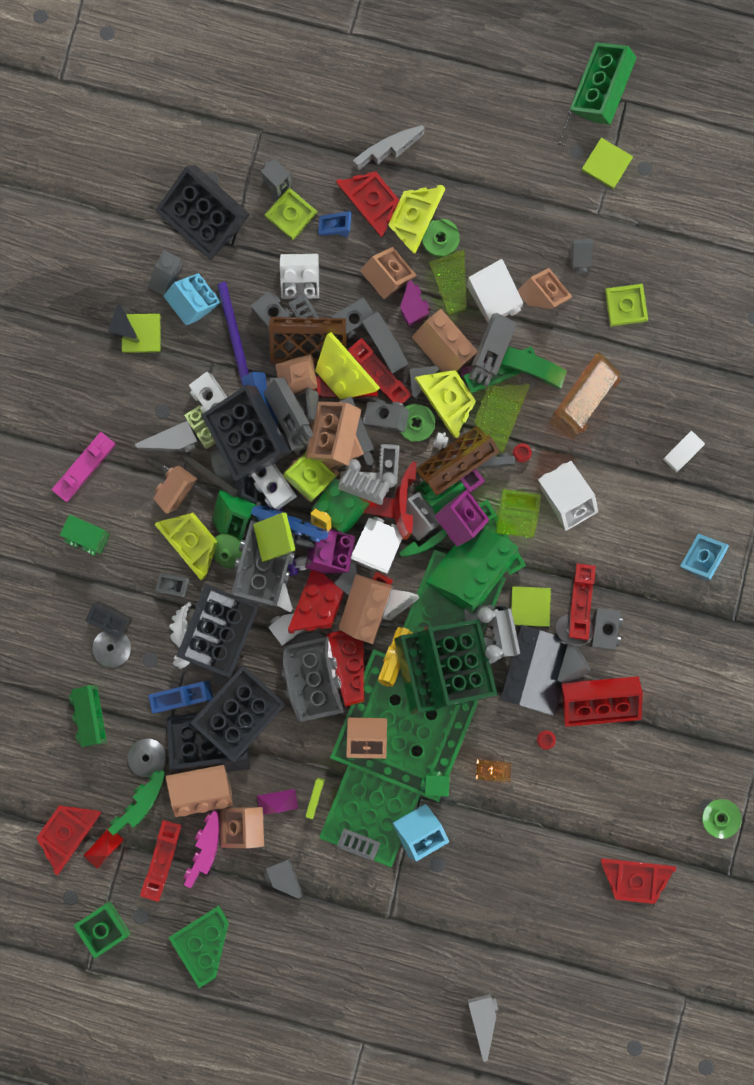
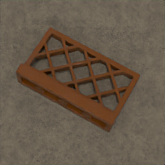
M270 317V363H281L295 359L296 357L293 353L298 348L305 355L312 354L317 349L322 351L321 345L325 342L326 334L330 332L333 335L342 334V340L339 342L346 348V318ZM274 333H282L286 338L279 343L274 338ZM296 333H300L305 337L299 343L292 338ZM314 334H320L324 338L317 343L311 337ZM288 340L295 345L290 351L283 346ZM307 340L314 345L309 352L302 347ZM279 348L286 353L282 358L274 357V352ZM313 356V362L317 364L319 358Z
M476 426L416 468V473L437 496L500 451L492 437L486 435Z

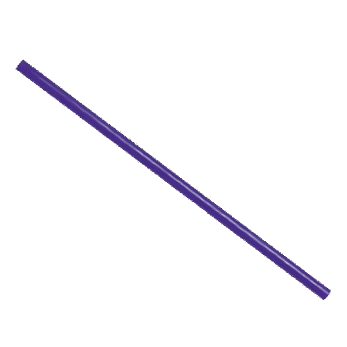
M222 282L217 284L242 387H244L242 377L249 374L227 283ZM264 468V469H263L264 475H266V472H267V471H266V468ZM276 483L270 486V492L274 493L277 490ZM295 556L292 565L288 564L287 567L288 572H290L289 576L299 574L298 568L294 567L296 566Z

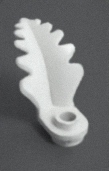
M190 602L182 606L181 610L176 611L177 615L172 617L175 623L169 625L173 631L170 638L179 648L187 630L188 623L186 617L191 606ZM175 656L173 665L182 669L190 662Z

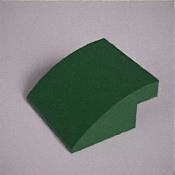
M479 619L430 627L418 633L401 635L394 638L412 715L497 696L490 662L485 655L486 645Z

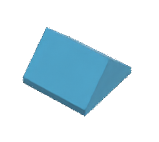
M698 534L680 567L705 582L711 580L729 545Z

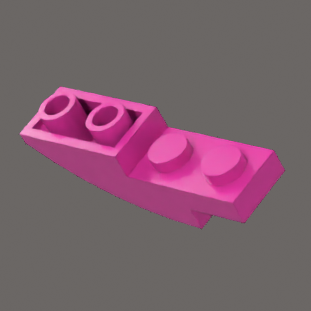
M217 810L207 814L204 823H206L204 830H199L194 839L197 841L195 846L202 850L201 852H196L192 860L195 862L193 868H188L183 877L186 880L184 885L190 889L193 887L200 871L208 874L214 862L220 836L219 811Z

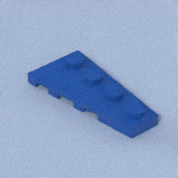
M268 505L254 506L251 512L252 515L257 516L256 519L259 521L284 513L280 510H271ZM287 516L292 533L309 535V539L316 542L328 538L329 531L307 522L303 525L301 524V519Z

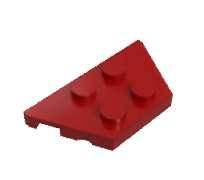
M376 171L366 175L353 176V178L345 180L338 179L336 181L338 187L380 238H382L400 201Z
M311 570L287 629L288 633L293 634L295 631L303 629L312 631L317 628H330L344 596L343 590L323 573Z
M59 805L36 837L56 875L60 874L102 814L101 811Z
M600 858L614 898L623 901L655 904L677 867L673 865Z

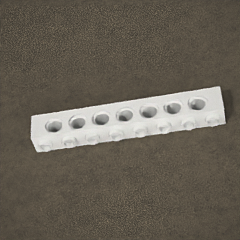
M208 372L189 385L192 389L190 393L196 401L199 400L203 405L201 406L203 412H206L227 398V395L213 375ZM208 392H212V393H213L212 399L209 400V401H207V400H206V395H207V393H208ZM272 464L266 467L267 472L264 477L261 478L259 476V471L249 477L252 476L256 481L254 485L257 490L265 494L267 497L265 501L269 507L279 510L296 498L297 495L276 465ZM276 483L277 490L276 492L271 493L270 486L271 484Z

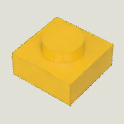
M314 509L311 513V524L330 531L331 517L323 511Z

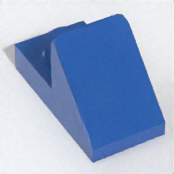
M351 212L319 216L318 234L321 236L339 234L348 237L351 225Z

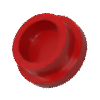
M518 444L513 449V456L517 462L524 463L531 458L532 450L527 444Z
M544 730L537 735L536 741L541 749L549 750L554 747L556 737L551 731Z

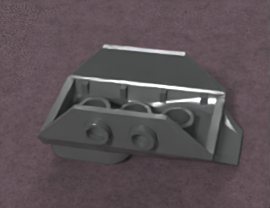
M250 521L246 540H241L239 551L242 552L241 559L236 558L234 570H237L231 595L251 603L274 607L277 606L283 582H288L290 572L286 570L288 564L292 565L295 553L290 552L267 562H262L253 524L260 521ZM291 532L294 542L295 534Z
M319 631L297 635L291 645L284 646V669H282V676L284 681L287 682V699L290 700L298 721H313L343 713L339 691L341 681L339 676H336L337 661L335 657H332L329 637L322 636Z

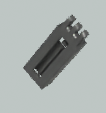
M499 313L492 314L471 365L473 369L469 379L474 380L476 378V382L479 384L483 380L482 385L488 386L491 377L497 375L517 325L516 322ZM487 351H490V353H493V354H492V357L488 356V357L486 358V359H487L486 363H484L483 361H484V358H485V356H486Z
M274 378L264 391V395L288 439H295L298 446L303 448L313 436V432L309 427L310 423L285 378Z
M352 397L340 401L355 406ZM359 418L356 436L364 452L362 457L367 467L371 468L374 465L371 453H374V448L363 422Z

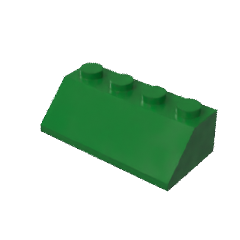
M595 43L569 109L571 112L594 123L611 125L637 58L629 46Z

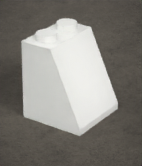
M502 259L468 277L467 288L487 323H489L494 313H499L503 316L511 314L513 316L521 311L520 308L523 305V301Z
M572 461L561 464L556 470L546 473L538 479L540 489L565 531L598 513L595 494Z
M378 517L369 518L353 552L351 562H356L360 566L375 572L379 571L387 576L402 541L397 525L391 524L390 527L384 524V520Z

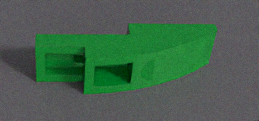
M163 770L160 773L155 771L149 777L150 782L145 786L142 783L134 790L136 794L133 798L137 804L131 803L124 810L126 814L121 818L117 816L109 823L111 827L108 830L112 835L118 833L128 823L135 828L148 814L164 784L166 773Z

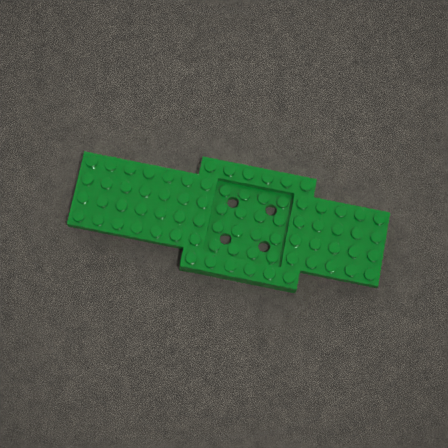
M434 550L416 594L419 596V599L412 604L403 627L409 629L412 633H418L425 628L465 621L463 607L426 583L427 579L447 555L437 550ZM501 577L480 606L492 605L495 607L506 578ZM488 622L481 625L483 635ZM373 649L364 672V702L351 705L330 757L333 760L348 765L319 838L338 845L344 828H347L381 842L374 861L392 867L401 845V840L392 823L414 811L420 795L439 802L441 796L424 794L425 791L421 790V780L425 779L426 775H430V771L442 772V776L450 775L479 700L435 710L437 717L434 720H428L425 715L426 712L412 715L401 668L393 687L382 685L377 680L384 665L383 660L386 654ZM393 694H397L401 698V702L397 706L391 705L389 701L390 696ZM348 718H387L386 759L347 758ZM415 745L421 746L423 750L422 754L418 757L413 756L411 753V749ZM351 835L347 836L344 845L348 846L350 839L352 837ZM356 837L352 845V848L354 849L356 848V845L359 840ZM362 841L359 851H363L366 841ZM369 844L366 854L370 855L374 844Z

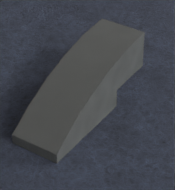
M378 311L361 320L375 348L392 374L408 365L404 354Z

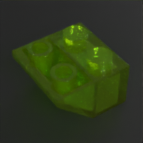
M503 489L499 497L496 533L534 538L541 494Z

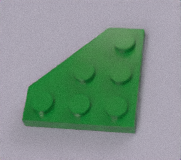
M219 905L168 937L198 988H201L217 977L229 920Z

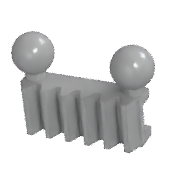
M351 459L349 465L345 466L346 471L339 483L338 489L382 505L386 493H388L390 487L396 484L397 479L391 472L383 474L381 481L380 479L375 481L373 476L367 478L364 473L360 475V462L356 459Z
M488 607L481 608L477 614L478 619L483 623L491 621L490 626H493L491 632L495 634L493 641H496V645H490L486 648V657L494 661L499 657L519 655L520 649L511 609L505 611H498L496 609L492 611Z

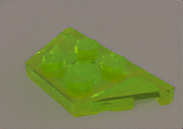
M530 384L505 385L501 387L491 386L487 388L474 424L486 435L492 437L501 453L505 449Z

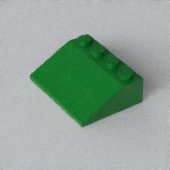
M482 528L474 538L458 547L454 545L427 579L426 583L474 614L517 558L518 546L503 536Z

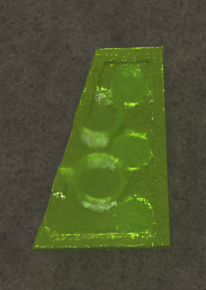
M464 249L429 262L448 316L466 310Z

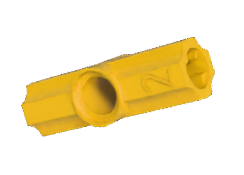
M398 627L392 644L388 647L383 660L384 665L377 680L384 686L393 687L401 668L394 638L412 634L409 629Z

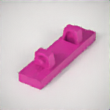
M100 432L51 490L65 502H68L116 444Z

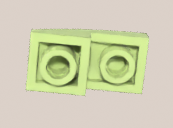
M199 405L184 416L205 449L214 445L215 441L201 415L204 412L201 409V405Z

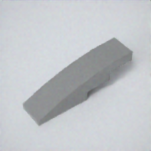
M422 125L383 139L353 160V166L359 171L372 159L378 165L390 153L397 158L424 135L425 128Z

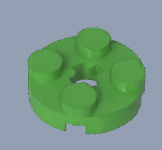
M447 219L431 221L422 238V245L430 255L446 258L454 253L460 241L456 225ZM444 234L445 241L438 242L436 236Z
M418 404L406 406L405 408L409 410L405 433L400 432V434L412 443L427 440L435 429L433 412L428 407ZM414 418L421 420L419 428L416 426L412 427L411 424Z

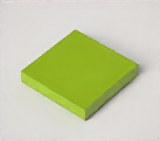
M601 138L581 171L614 190L633 156Z
M288 188L264 216L291 240H294L318 212L291 188Z
M643 284L605 289L610 327L648 322Z
M126 314L140 342L135 343L122 339V352H161L160 314Z
M305 453L283 474V477L312 502L336 478V475L321 461L306 458Z
M280 513L253 524L262 562H267L295 551L286 513Z
M512 587L511 611L514 625L550 627L551 588Z
M317 778L315 781L306 818L313 819L325 779Z

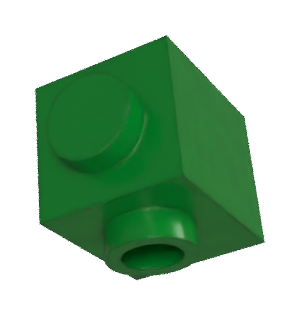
M430 771V775H426L425 779L421 780V790L425 791V795L449 797L450 776H442V772Z

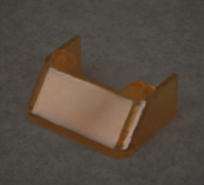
M597 352L554 412L549 423L573 440L578 433L583 434L588 427L586 421L611 386L615 388L622 379L619 377L621 373L604 355Z

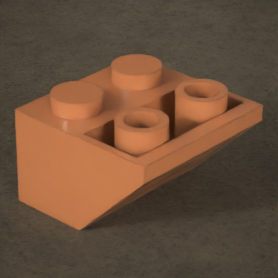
M348 718L347 758L386 759L387 718Z

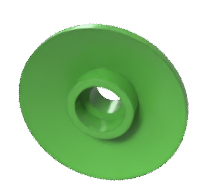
M220 534L215 537L217 545L213 558L219 565L234 569L236 558L241 559L242 552L239 551L241 540L230 534Z
M714 800L703 811V826L710 835L716 838H729L736 834L741 826L742 817L740 810L729 800ZM719 815H723L724 817L722 822H719L717 820V817Z

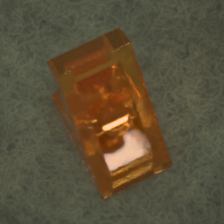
M477 760L476 779L510 782L511 763Z

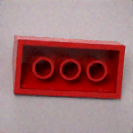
M639 676L562 683L561 697L565 727L642 720L643 691Z

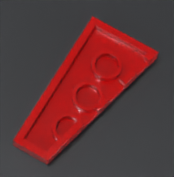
M343 631L326 634V637H329L332 657H335L337 661V669L335 670L337 677L339 676L341 681L340 689L345 707L364 702V641L356 639Z

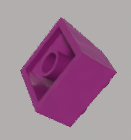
M467 489L446 504L435 515L438 523L444 528L457 547L474 538L489 521V518Z

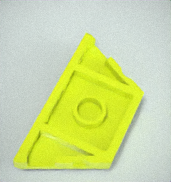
M437 185V188L433 189L425 187L416 191H404L388 224L414 254L445 191L443 185Z
M330 332L325 338L315 371L339 399L376 392L380 387Z
M456 370L415 377L414 379L454 438L459 437V431L463 423H466L469 412L476 401Z
M189 513L156 522L155 526L200 580L205 579L216 549L217 540L194 513Z

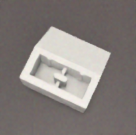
M318 254L280 255L282 299H296L303 294H306L308 299L319 298Z

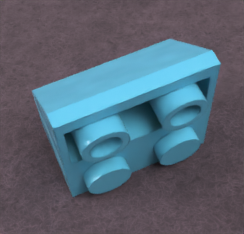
M199 273L174 282L164 294V298L185 325L200 320L221 303Z
M427 804L422 805L392 823L408 857L415 861L422 859L449 843L442 825Z

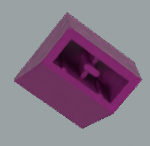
M330 529L327 539L320 540V542L315 541V547L308 550L305 568L321 573H348L355 536Z

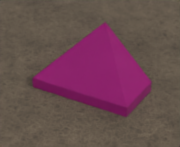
M295 789L257 795L258 806L263 807V814L279 813L298 808Z

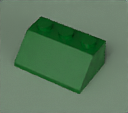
M88 685L72 689V694L69 695L71 705H74L75 708L73 721L78 726V732H76L77 743L81 744V747L107 743L98 686Z

